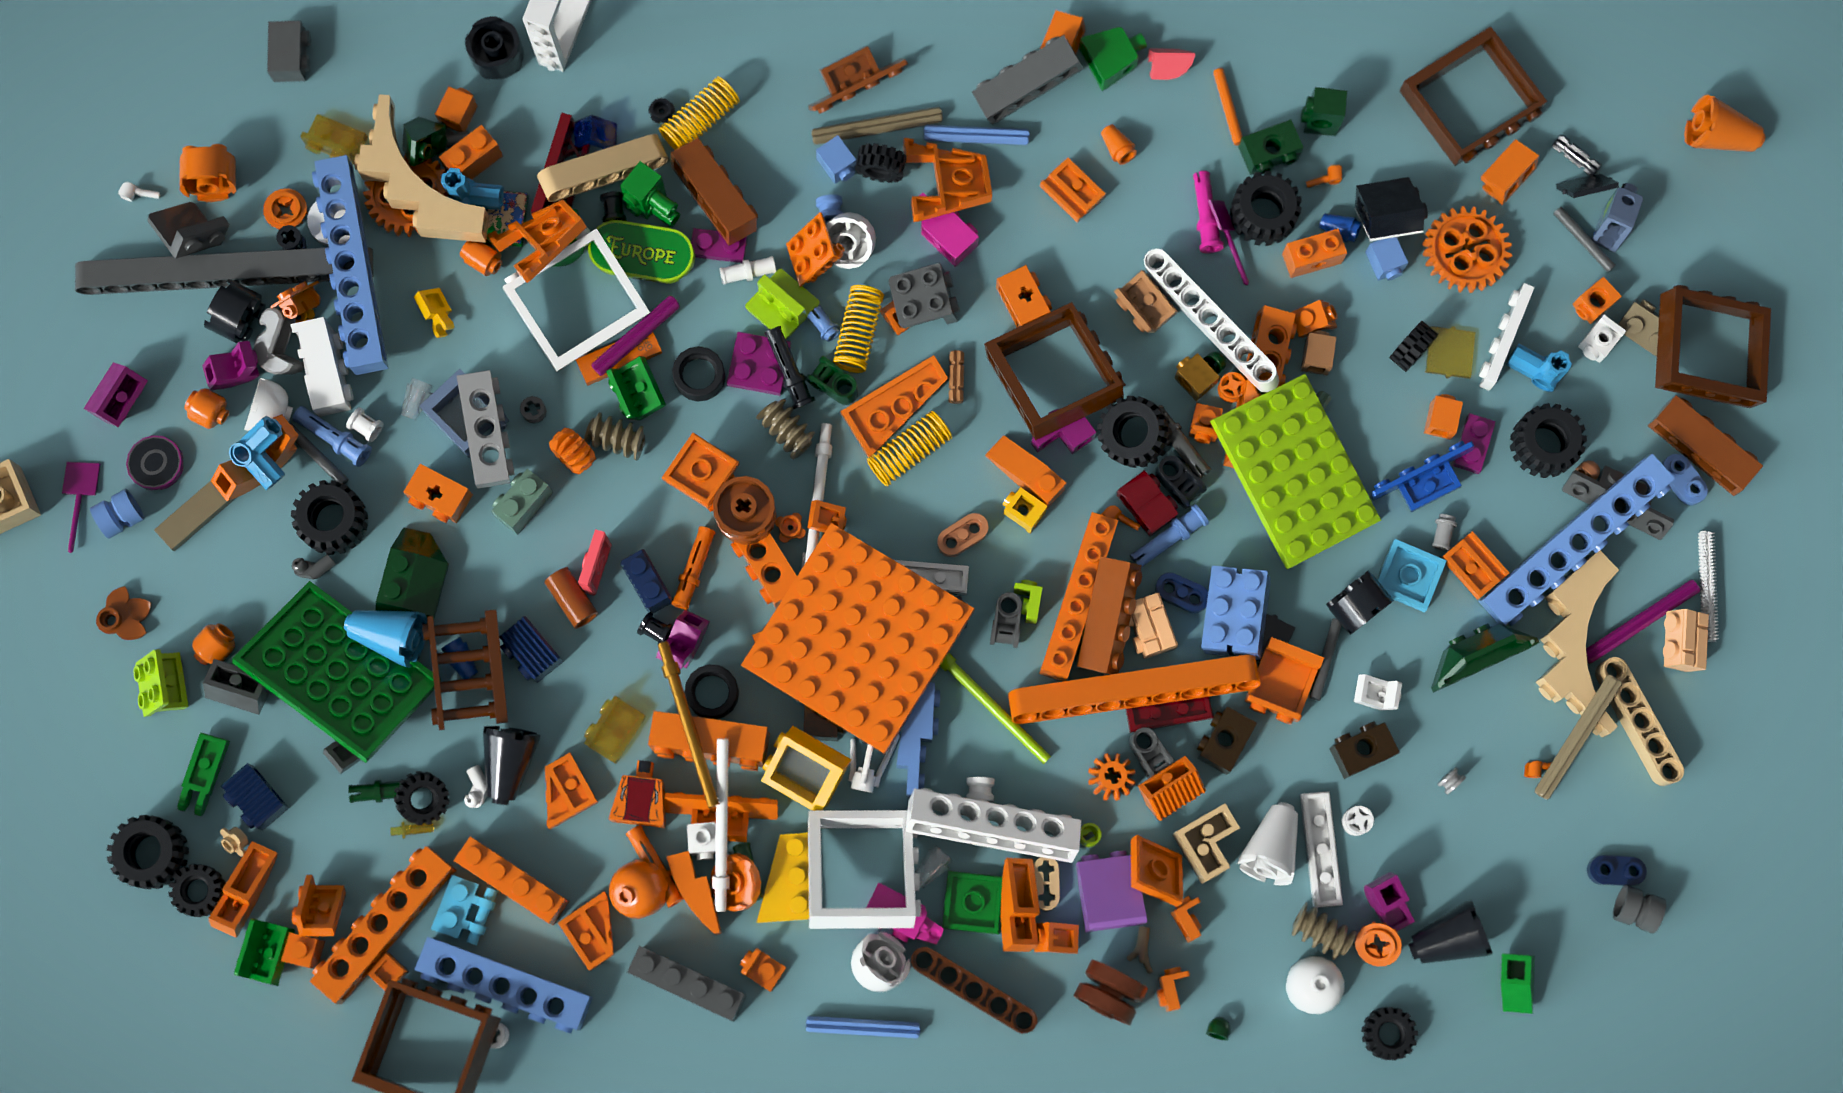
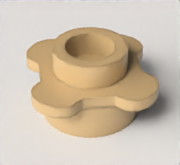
M233 827L229 831L226 828H222L220 833L223 836L221 840L223 848L229 853L236 852L242 857L245 853L243 848L248 845V838L245 833L237 827Z

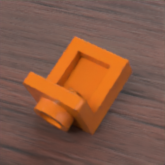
M1318 300L1291 311V313L1296 314L1294 323L1297 324V333L1301 338L1307 337L1309 332L1313 333L1314 331H1321L1326 328L1331 330L1337 328L1335 322L1338 318L1336 310L1332 304L1323 300Z
M1181 966L1164 970L1165 976L1158 977L1161 989L1157 990V997L1160 1007L1165 1006L1166 1012L1181 1009L1174 980L1188 977L1190 973L1189 970L1182 972Z

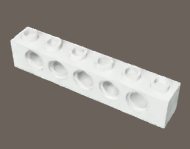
M914 788L908 803L905 832L1072 863L1079 852L1081 820L1073 819L1069 815L1047 814L1038 809H1021L1012 804L999 805L990 803L985 799L973 800L962 798L958 794H941L927 788ZM933 810L940 811L943 815H937ZM961 815L969 817L971 821L963 819ZM989 821H994L999 826H994ZM1017 826L1023 827L1026 831H1021ZM1045 831L1051 832L1054 837L1047 835Z

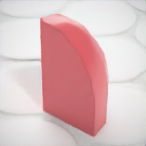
M1148 48V62H1152L1149 73L1151 79L1168 80L1180 77L1193 64L1195 53L1180 49Z

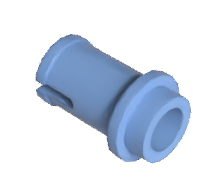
M821 306L814 309L820 319L812 311L808 314V319L811 320L821 333V339H826L827 342H830L838 337L840 334L839 325L831 321Z

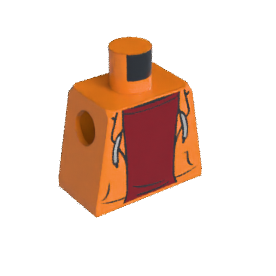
M639 760L637 761L635 776H622L609 815L611 822L666 828L664 807L665 783L661 779L652 778L654 762Z

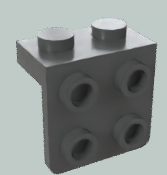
M193 202L150 213L147 218L148 223L175 259L221 245L230 225L224 216L208 221Z
M940 263L889 278V286L898 322L902 328H909L943 318L947 325L958 322L956 313L960 312L956 296L951 297L949 289L954 287L952 277L949 271L945 272Z

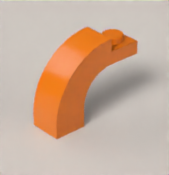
M281 414L273 417V419H276L282 426L283 434L265 451L280 468L289 461L298 449L294 443L299 436L294 427ZM232 460L220 464L211 479L213 485L226 501L242 496L261 485L245 466L240 467L233 463Z

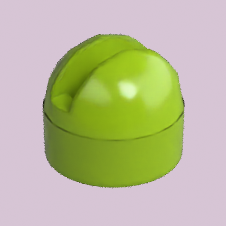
M1093 823L1084 824L1081 827L1080 844L1088 848L1095 846L1102 836L1100 828ZM1093 832L1095 836L1086 841L1083 838Z

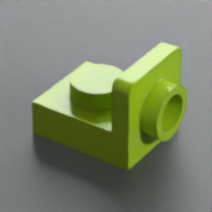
M1021 580V583H1015L1014 593L1030 596V598H1024L1021 614L1026 615L1025 623L1036 625L1043 587L1037 586L1038 583L1034 581Z

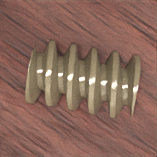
M784 398L767 405L760 411L756 419H763L762 426L765 428L771 427L769 434L771 436L778 435L776 442L778 444L785 443L783 450L785 452L792 451L790 458L796 459L811 446V439L815 432L804 433L808 424L797 425L801 416L790 417L794 408L789 407L784 410L783 406L787 401Z
M599 412L589 422L584 440L587 444L592 440V446L595 448L602 444L604 451H609L613 447V452L617 455L623 451V455L626 458L631 457L634 453V459L637 461L642 454L645 444L644 426H640L634 432L632 422L625 429L623 428L622 419H619L616 425H612V416H609L603 422L602 413Z
M1305 902L1292 925L1291 935L1295 936L1300 931L1303 932L1302 942H1305L1310 937L1313 938L1312 948L1322 943V954L1332 949L1333 960L1340 955L1344 956L1353 944L1357 931L1353 930L1347 935V925L1343 924L1337 929V919H1332L1327 923L1328 915L1326 913H1322L1317 917L1318 909L1312 907L1307 911L1308 904Z

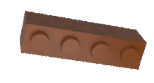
M697 138L671 152L672 169L729 246L756 232L758 214L751 204L747 205L744 201L742 191L737 185L733 186L730 182L726 169L723 165L716 163L714 154L708 145L704 146L700 139Z
M1677 395L1666 403L1648 425L1649 428L1733 496L1743 491L1763 467L1753 453L1743 450L1736 444V440L1731 435L1722 433L1715 427L1714 422L1704 415L1701 416L1693 409L1689 401L1679 398Z
M1100 556L1077 667L1107 674L1119 673L1124 664L1123 651L1125 642H1127L1130 636V618L1136 608V590L1142 581V565Z

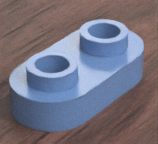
M1672 454L1662 462L1664 467L1675 478L1669 485L1681 502L1686 505H1696L1705 499L1708 492L1707 485L1685 456ZM1674 463L1681 466V471L1675 470ZM1691 485L1697 488V494L1690 490Z

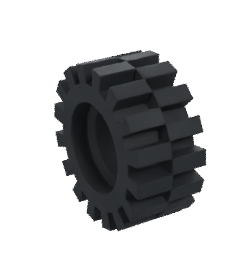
M870 143L861 145L858 151L855 171L858 174H862L864 178L870 177V180L873 181L876 179L882 183L884 181L887 183L894 181L896 183L903 178L906 155L902 154V151H896L894 147L888 148L884 144L882 146H879L877 143H873V146Z
M1420 321L1389 358L1407 372L1439 334L1425 322Z
M416 771V774L410 773L406 775L408 778L400 780L399 783L401 785L399 788L396 787L394 791L396 792L394 802L401 816L408 822L420 826L423 823L430 825L433 820L438 821L441 819L439 815L441 813L445 814L447 811L445 806L449 805V799L447 798L449 792L445 788L446 785L439 778L429 772ZM418 788H427L432 793L431 803L423 809H417L411 803V796Z
M190 864L189 867L181 868V872L179 874L175 873L173 876L175 878L174 883L170 882L169 887H172V892H168L169 897L173 898L171 904L177 907V911L188 916L201 917L211 915L210 912L214 910L223 895L222 889L226 882L224 879H221L222 875L220 872L215 871L214 868L202 864ZM201 879L207 884L208 893L203 900L194 902L189 898L187 890L193 881Z
M1385 1007L1372 1011L1370 1017L1365 1018L1364 1022L1366 1024L1361 1032H1364L1362 1041L1366 1042V1049L1371 1051L1373 1056L1383 1060H1397L1405 1058L1406 1054H1410L1413 1051L1411 1048L1417 1044L1415 1036H1418V1030L1414 1029L1416 1023L1410 1020L1411 1016L1408 1013L1402 1012L1403 1010L1399 1008ZM1387 1022L1394 1023L1400 1032L1399 1040L1393 1045H1386L1379 1036L1381 1026Z

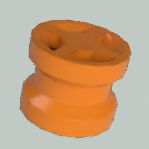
M1237 372L1225 374L1217 388L1220 398L1229 403L1237 402L1238 398L1244 394V376Z

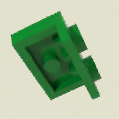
M639 356L619 369L610 368L606 371L609 377V386L616 393L620 402V411L627 419L641 421L666 406L645 357Z
M253 918L250 919L237 959L234 975L278 986L285 962L281 961L286 942L289 932L294 933L295 929Z

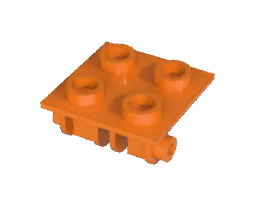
M822 212L818 213L786 243L800 287L805 283L815 282L822 273H825L828 268L832 267L833 262L843 257V252L845 251L840 243L833 244L831 242Z

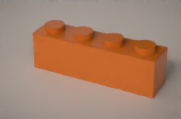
M472 837L468 838L454 859L456 863L548 924L554 925L570 902Z

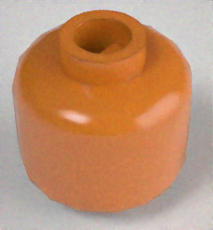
M206 388L199 391L194 390L188 397L184 407L187 411L188 419L206 429L214 428L217 424L222 425L229 415V410L226 409V399Z
M220 623L205 626L192 641L195 659L203 665L212 664L214 659L224 662L235 649V635L229 628Z

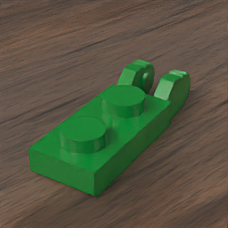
M205 733L199 734L181 786L183 789L178 801V810L183 812L187 810L192 798V790L200 792L194 814L197 816L204 815L209 803V795H212L230 741Z

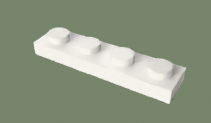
M1524 283L1518 291L1514 290L1508 301L1511 309L1509 314L1503 315L1499 323L1498 329L1502 331L1499 338L1495 337L1491 343L1488 352L1492 353L1489 362H1484L1480 370L1479 376L1482 377V381L1479 387L1490 390L1496 384L1534 290L1533 286Z

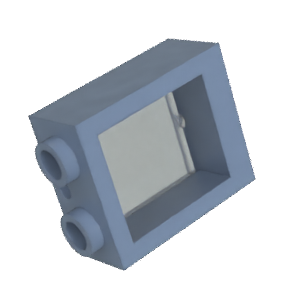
M459 369L419 407L470 458L457 376L464 375L465 373ZM479 396L475 399L474 406L485 408L490 400L486 396ZM505 413V421H500L502 432L506 429L509 422ZM484 423L479 428V433L484 436H488L494 431V425L491 423Z

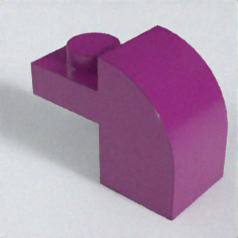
M250 341L238 342L231 353L209 355L202 365L208 388L211 391L232 388L248 383L259 376L257 354L255 350H252Z
M1059 409L1053 410V411L1049 412L1048 414L1053 413V412H1055V411H1057V410H1059ZM1084 417L1036 441L1033 437L1031 445L1038 453L1060 437L1073 455L1093 441L1097 432Z
M684 610L676 618L670 636L666 640L669 642L674 661L678 662L680 669L683 667L687 669L692 662L710 621L687 610ZM658 650L656 658L662 660L660 652Z
M1388 872L1364 886L1370 907L1375 909L1381 923L1386 922L1388 926L1399 931L1415 922L1405 903L1410 899L1397 874Z

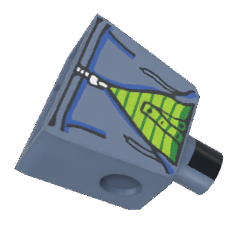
M1624 183L1616 189L1606 203L1591 238L1598 246L1616 252L1633 229L1643 201L1642 196L1636 194L1637 187L1633 184ZM1612 222H1614V223H1616V224H1618V225H1617V226H1612L1611 224H1612Z

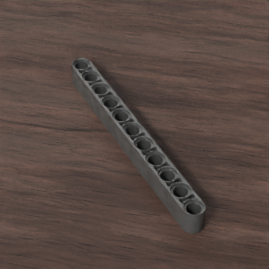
M367 247L373 277V249ZM325 248L186 255L177 259L174 256L80 261L75 264V291L80 294L96 295L220 288L221 286H229L226 282L228 279L243 286L296 284L304 281L306 283H314L316 281L330 282L329 274L333 273L332 264L327 262ZM354 261L346 262L343 269L348 270L352 268Z

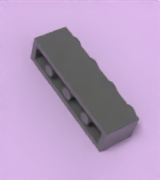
M1064 35L1061 37L1057 36L1047 41L1045 47L1037 52L1031 51L1022 58V61L1016 65H1009L999 72L1000 75L992 80L986 79L980 82L976 87L977 89L972 91L985 117L993 125L1084 68Z
M642 946L638 947L627 973L733 1022L746 997L745 994Z

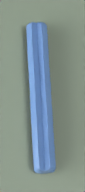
M925 125L924 140L1027 145L1029 143V130Z
M808 1016L806 1019V1031L919 1038L920 1024L918 1022Z

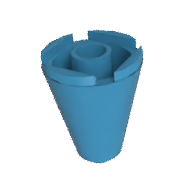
M355 610L346 617L344 630L347 631L349 638L403 667L410 668L412 667L410 662H417L423 650L425 641L422 624L428 623L426 615L420 612Z

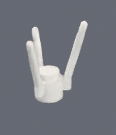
M899 734L885 754L875 776V770L869 769L874 747L869 744L867 745L863 767H858L856 772V739L852 738L850 740V759L852 760L850 762L848 781L852 782L851 789L873 793L874 787H879L880 779L900 738Z

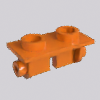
M304 281L294 288L287 289L277 296L279 301L270 306L271 309L279 306L285 317L293 319L304 312L318 307L321 298L313 287L319 281L310 285Z

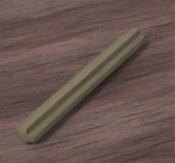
M933 107L812 129L811 133L814 144L827 143L837 135L841 140L941 123L943 115L940 107Z
M1612 675L1606 676L1535 788L1537 795L1547 800L1550 799L1620 689L1622 682Z

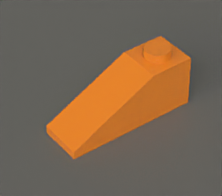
M1004 435L985 454L992 463L1019 487L1048 506L1047 509L1065 490L1067 483L1042 461Z

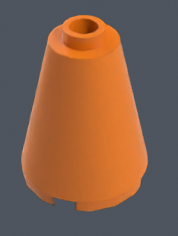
M1704 95L1691 110V112L1695 113L1693 120H1687L1685 125V143L1693 148L1753 152L1760 148L1765 141V133L1762 126L1715 96Z

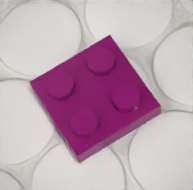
M737 332L727 386L781 396L784 377L767 337ZM786 341L791 350V341Z

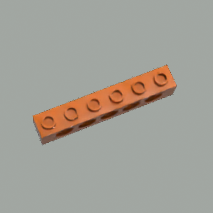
M1264 305L1257 312L1251 341L1275 365L1279 376V384L1277 386L1279 387L1285 384L1286 380L1283 370L1284 365L1288 364L1291 357V349L1288 347L1290 339L1294 338L1297 330V324L1294 323L1296 314ZM1268 335L1276 336L1278 344H1273L1269 340ZM1248 353L1246 361L1251 360L1254 355ZM1264 372L1259 376V379L1263 381L1268 380L1272 374ZM1245 376L1244 394L1238 398L1236 408L1262 395ZM1225 454L1223 466L1234 468L1227 454Z
M712 504V506L708 509L709 512H712V511H713V504ZM744 508L741 511L748 513L750 509ZM769 533L766 538L754 544L731 543L730 545L737 557L743 556L747 561L748 566L745 569L752 581L758 579L763 588L759 592L767 605L773 603L777 609L797 575L772 535ZM756 547H762L766 550V554L762 558L756 559L751 556L752 550ZM777 570L781 575L777 581L769 582L765 579L767 572Z
M1094 512L1091 513L1043 660L1040 675L1062 682L1068 679L1087 620L1100 556L1107 558L1118 523L1116 519Z
M425 846L423 850L419 848L413 853L409 859L411 864L404 872L400 870L394 875L390 881L392 886L385 894L381 892L376 896L370 905L372 909L366 916L361 915L351 926L353 931L346 939L344 937L341 938L333 946L331 951L334 953L327 961H321L312 971L314 976L309 982L335 1004H343L367 976L366 973L391 948L456 872V869L432 848ZM419 871H424L427 876L426 882L421 886H416L414 883L415 874ZM400 893H405L407 903L403 908L398 909L395 906V898ZM385 915L388 919V925L383 931H378L376 920L380 916ZM361 938H366L369 944L368 949L360 954L356 949L357 942ZM345 960L349 965V971L341 977L337 972V966L341 961Z

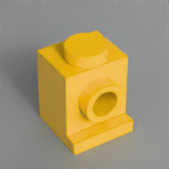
M1021 487L1016 494L1011 491L1003 503L1006 507L1004 515L1022 526L1030 534L1044 516L1048 507ZM1025 507L1028 513L1022 515L1018 512V508Z

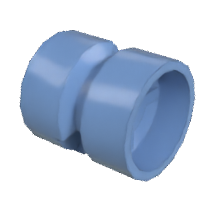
M127 489L111 496L110 502L103 500L90 508L94 521L108 539L121 533L125 525L132 527L145 519L138 503Z

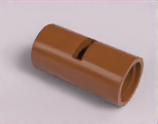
M568 567L554 572L545 580V585L575 629L583 627L596 618L598 615L597 610Z

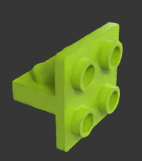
M780 268L771 278L764 274L757 281L758 292L745 304V308L767 328L772 329L781 326L783 335L787 340L808 318V314L820 305V301L803 286L800 287L794 278Z
M154 649L136 662L133 674L135 681L139 685L138 706L142 709L144 717H149L159 711L182 710L189 707L180 652L161 653L160 649Z

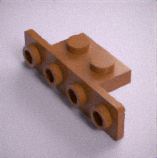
M865 46L819 69L830 95L808 105L810 111H818L819 114L833 107L832 102L840 98L844 102L856 96V90L865 87L867 90L880 83L879 78L887 74L891 78L902 73V67L907 65L908 62L906 59H899L879 69L869 47Z

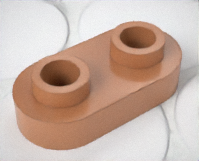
M972 513L943 530L939 534L937 541L939 551L944 556L956 557L982 541L988 533L986 518L981 514ZM977 525L980 530L977 533H972L969 527ZM948 540H954L956 542V546L954 548L947 547L946 542Z

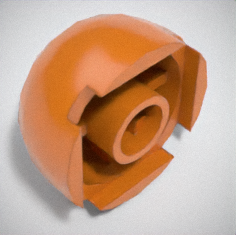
M636 859L622 865L612 876L609 884V897L612 905L619 913L629 918H645L658 912L665 905L668 882L664 873L656 864Z

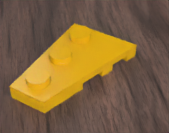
M808 833L781 834L779 836L757 923L809 920Z

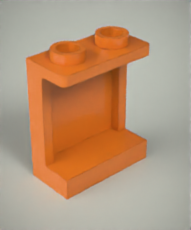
M1269 638L1258 664L1261 685L1256 689L1249 690L1244 702L1250 704L1249 709L1258 713L1265 714L1267 710L1277 714L1275 719L1291 725L1293 721L1299 722L1316 673L1321 668L1324 657L1276 638Z

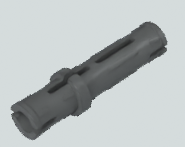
M1163 405L1158 406L1165 412L1164 415L1169 418L1170 423L1168 427L1172 429V435H1168V439L1171 440V445L1191 471L1202 479L1206 476L1205 472L1208 474L1212 470L1211 467L1207 465L1181 431L1182 426L1174 422Z

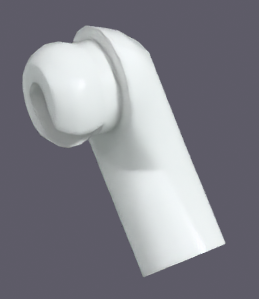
M476 765L466 771L473 784L469 794L465 795L464 798L465 804L470 808L482 806L487 797L486 778L480 766Z

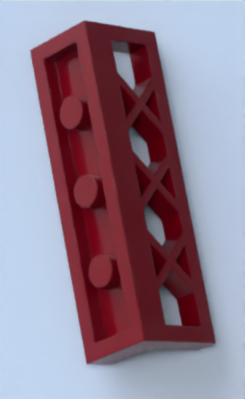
M561 112L544 169L564 162L565 158L574 153L577 158L589 154L596 131L595 127L576 123L572 115ZM573 131L587 133L585 141L574 146L571 141ZM540 183L531 213L558 202H549ZM576 195L567 198L566 203L571 208Z

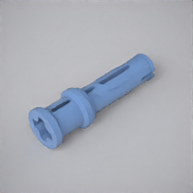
M300 406L293 414L294 422L299 423L332 445L335 453L345 455L353 461V465L356 467L362 466L369 458L372 447L368 444L363 445L355 440L350 432H341L304 406Z
M1194 504L1191 506V510L1181 518H1174L1168 529L1130 554V558L1133 562L1138 560L1136 564L1143 567L1180 539L1183 541L1188 540L1192 532L1202 525L1207 526L1209 521L1202 510Z

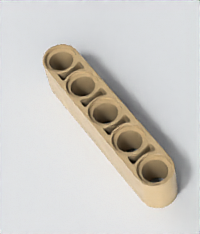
M650 134L549 166L541 170L537 174V178L547 200L555 202L626 179L640 161L654 170L665 165L669 158L658 135Z
M1612 657L1603 661L1595 670L1596 679L1601 686L1608 675L1607 666L1610 665L1615 668L1617 672L1616 678L1622 682V685L1610 704L1651 779L1659 786H1667L1680 781L1684 775L1683 765L1628 665L1619 657ZM1621 690H1625L1630 695L1629 703L1621 699ZM1635 715L1643 719V728H1639L1635 724ZM1650 740L1657 744V753L1650 751L1648 747ZM1664 765L1671 769L1672 776L1670 779L1663 775L1662 768Z

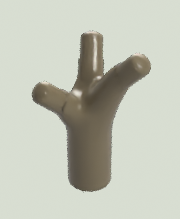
M1139 927L1136 947L1127 956V960L1132 961L1139 955V962L1143 963L1147 973L1150 974L1153 972L1148 956L1150 928Z

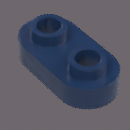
M1165 573L1159 577L1155 584V592L1160 593L1161 599L1190 613H1199L1207 607V589L1191 580L1174 573ZM1164 585H1172L1174 591L1172 593L1166 592ZM1190 596H1197L1199 598V603H1191Z
M1598 856L1591 859L1588 863L1587 874L1590 880L1598 885L1635 886L1645 880L1647 869L1645 864L1636 857ZM1601 865L1607 866V875L1601 873ZM1630 866L1635 867L1637 871L1635 876L1630 875Z

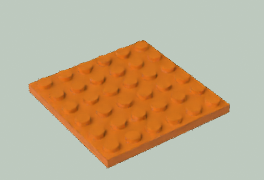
M831 523L741 666L878 751L886 754L975 609Z

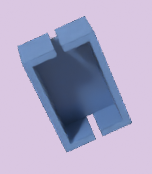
M1212 566L1201 645L1205 654L1230 657L1231 650L1228 646H1233L1232 651L1235 656L1253 655L1257 660H1261L1271 583L1268 571L1242 568V574H1240L1237 568Z

